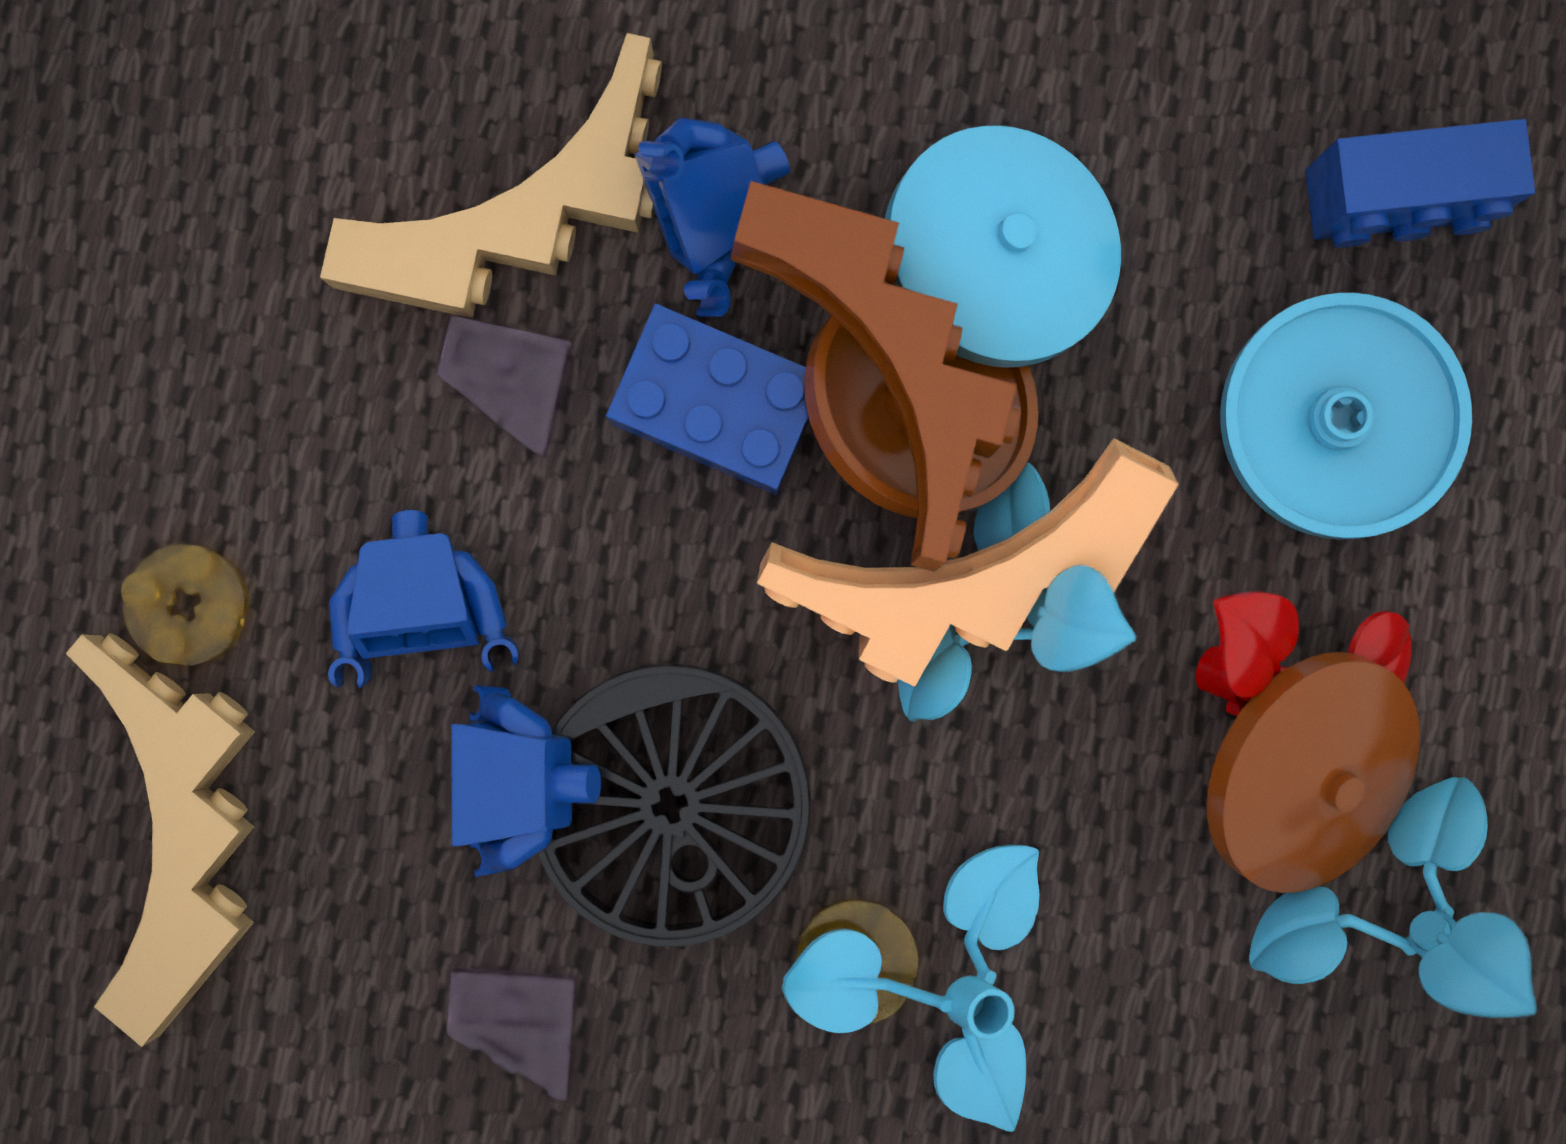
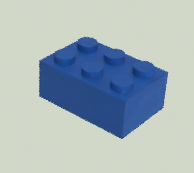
M1526 119L1339 138L1305 169L1314 240L1332 238L1333 247L1335 248L1353 247L1371 241L1370 234L1392 232L1393 241H1410L1431 235L1430 228L1452 225L1453 235L1483 232L1491 228L1490 221L1513 215V207L1535 194Z
M655 303L606 414V418L615 427L778 495L809 422L804 388L806 367Z

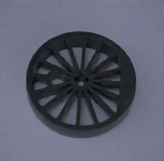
M682 664L651 665L620 673L596 685L575 701L555 724L552 734L567 737L571 741L588 731L598 728L647 787L571 749V761L579 765H595L599 769L601 776L641 796L599 795L595 803L581 804L638 807L641 810L558 838L553 830L549 846L540 851L538 855L551 882L568 904L589 922L614 936L640 944L665 947L687 946L714 940L739 929L763 912L784 889L799 863L807 840L811 815L810 785L801 751L788 726L772 706L752 689L727 675L702 667ZM719 692L720 696L679 776L678 760L683 699ZM729 698L740 702L758 717V723L691 781L688 780ZM673 701L667 775L644 709ZM635 713L656 779L608 725L609 722ZM764 729L770 731L783 753L784 761L701 790L696 789ZM785 771L790 773L794 805L791 808L700 801L701 799ZM670 787L675 796L685 794L688 804H685L680 809V819L672 820L668 812L658 813L656 811L655 804L663 798V788ZM699 812L790 818L792 825L784 851L777 853ZM642 819L644 820L642 824L580 878H576L560 850L561 846ZM698 825L776 863L774 870L755 892L751 891L720 855L715 845ZM652 829L614 908H610L592 895L584 886L643 834ZM663 834L657 923L645 922L622 914V911L660 835ZM686 845H694L702 849L708 858V869L697 878L681 876L676 871L673 863L674 854L679 848ZM718 868L745 900L734 908L713 917L703 888L713 880ZM669 883L681 891H694L703 921L688 924H667Z

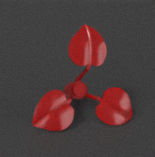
M1250 591L1224 596L1213 601L1219 624L1220 646L1210 647L1200 658L1196 669V683L1200 690L1227 700L1226 712L1237 717L1252 697L1259 695L1270 684L1273 677L1288 668L1280 666L1279 663L1291 654L1296 645L1299 633V620L1294 605L1282 596L1268 592ZM1390 611L1374 613L1359 625L1351 640L1348 653L1360 655L1390 670L1404 683L1410 668L1412 655L1410 625L1397 613Z

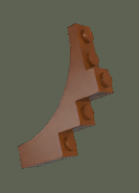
M751 181L730 260L776 277L818 303L856 339L883 376L903 418L915 465L918 518L911 565L935 572L946 563L947 557L957 558L964 539L966 521L957 519L962 496L972 497L981 470V460L972 458L973 454L990 458L1002 446L1003 442L1010 444L1015 436L1021 414V407L1012 405L1017 385L943 364V361L953 363L962 335V327L953 324L958 303L884 283V281L892 284L895 283L903 258L904 247L894 244L899 226L898 222Z

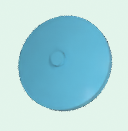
M980 126L955 132L930 146L917 158L902 176L889 201L885 219L899 223L894 244L904 247L900 269L896 281L892 285L958 303L953 324L962 327V335L956 353L961 358L995 367H1023L1049 360L1083 339L1098 324L1113 299L1120 276L1121 242L1116 218L1110 202L1090 171L1069 151L1044 136L1008 126Z
M1333 293L1306 299L1290 306L1266 322L1248 339L1235 358L1225 381L1221 399L1220 426L1225 452L1235 476L1248 495L1265 512L1290 528L1305 534L1329 539H1359L1376 536L1405 526L1422 516L1442 498L1457 477L1468 451L1472 429V404L1466 377L1456 355L1441 334L1426 320L1410 309L1385 298L1361 293Z

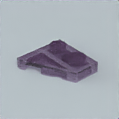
M450 315L437 375L536 455L547 457L572 344L570 341Z
M455 968L451 972L447 1035L472 1050L479 1049L491 1057L495 1064L512 1074L518 1072L547 1089V1094L554 1099L567 1100L570 1084L577 976Z

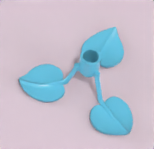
M1029 462L1026 463L1018 478L1008 489L978 508L973 531L978 550L1007 540L1050 512V503L1045 485L1037 470ZM1077 565L1061 572L1051 582L1048 589L1044 588V591L1041 592L1027 616L1032 626L1030 628H1020L1014 640L1030 639L1032 652L1043 667L1052 671L1068 672L1091 666L1106 659L1133 642L1136 636L1122 615L1113 590L1106 578L1092 567ZM952 624L947 629L916 686L914 687L898 679L901 705L909 721L934 720L945 716L961 702L968 690L972 664L970 655L964 646L970 642L963 639L960 635H956Z
M1465 777L1448 778L1415 793L1402 805L1395 820L1388 829V843L1395 857L1408 866L1424 865L1423 876L1436 906L1435 911L1422 912L1413 919L1408 937L1400 936L1351 914L1339 915L1338 897L1327 887L1319 886L1306 891L1285 893L1276 899L1265 911L1252 939L1249 960L1254 970L1264 972L1282 982L1305 984L1323 979L1335 970L1342 961L1347 949V937L1342 928H1354L1401 948L1409 956L1418 953L1422 958L1418 970L1421 984L1426 993L1443 1007L1481 1017H1518L1536 1013L1531 979V953L1523 932L1512 920L1497 913H1475L1463 917L1456 922L1453 919L1454 910L1447 903L1437 879V866L1450 871H1459L1469 867L1479 856L1487 837L1488 820L1483 798L1474 784Z
M1027 845L996 846L972 856L959 866L952 875L944 895V915L953 926L967 930L964 937V945L978 974L976 976L959 978L949 986L945 996H939L887 978H877L882 966V956L877 945L865 934L856 930L836 929L826 932L812 941L785 974L782 991L787 1003L797 1015L811 1025L834 1033L857 1031L874 1020L878 1012V995L876 990L889 991L937 1007L941 1011L946 1012L954 1023L962 1027L964 1037L948 1041L937 1056L933 1078L938 1097L951 1111L962 1117L1013 1132L1019 1119L1025 1092V1047L1019 1031L1012 1024L1014 1018L1013 1002L1008 994L993 986L996 980V973L988 968L978 948L977 941L989 949L1004 950L1019 944L1028 935L1033 927L1039 908L1040 894L1037 876L1039 851Z

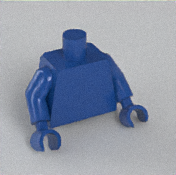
M678 118L655 141H641L638 145L639 152L635 153V157L670 255L693 274L698 273V280H691L685 284L683 289L685 296L689 300L701 299V304L696 310L698 317L723 316L730 307L731 297L727 284L737 265V262L730 260L750 182L768 185L789 175L790 165L784 150L776 141L752 150L747 140L724 128L720 123Z
M404 510L395 513L391 517L392 539L371 541L362 545L358 563L348 569L329 600L332 648L339 651V659L335 660L329 667L328 677L329 681L336 687L343 685L344 676L342 670L345 663L351 664L357 670V685L361 688L368 683L372 676V664L368 658L479 645L478 634L485 635L487 641L481 656L482 663L489 671L494 672L495 670L489 656V650L495 645H505L510 649L514 666L519 658V648L512 638L505 636L502 631L507 623L495 583L469 552L455 550L449 535L443 533L428 535V516L421 511Z
M474 685L473 692H478L480 696V707L478 712H470L469 720L483 723L451 724L452 846L470 844V848L478 849L481 865L479 869L474 870L475 877L515 869L548 847L554 829L570 826L572 803H595L598 800L601 791V775L595 765H571V743L569 738L553 735L549 722L517 699L512 698L508 689L505 687Z

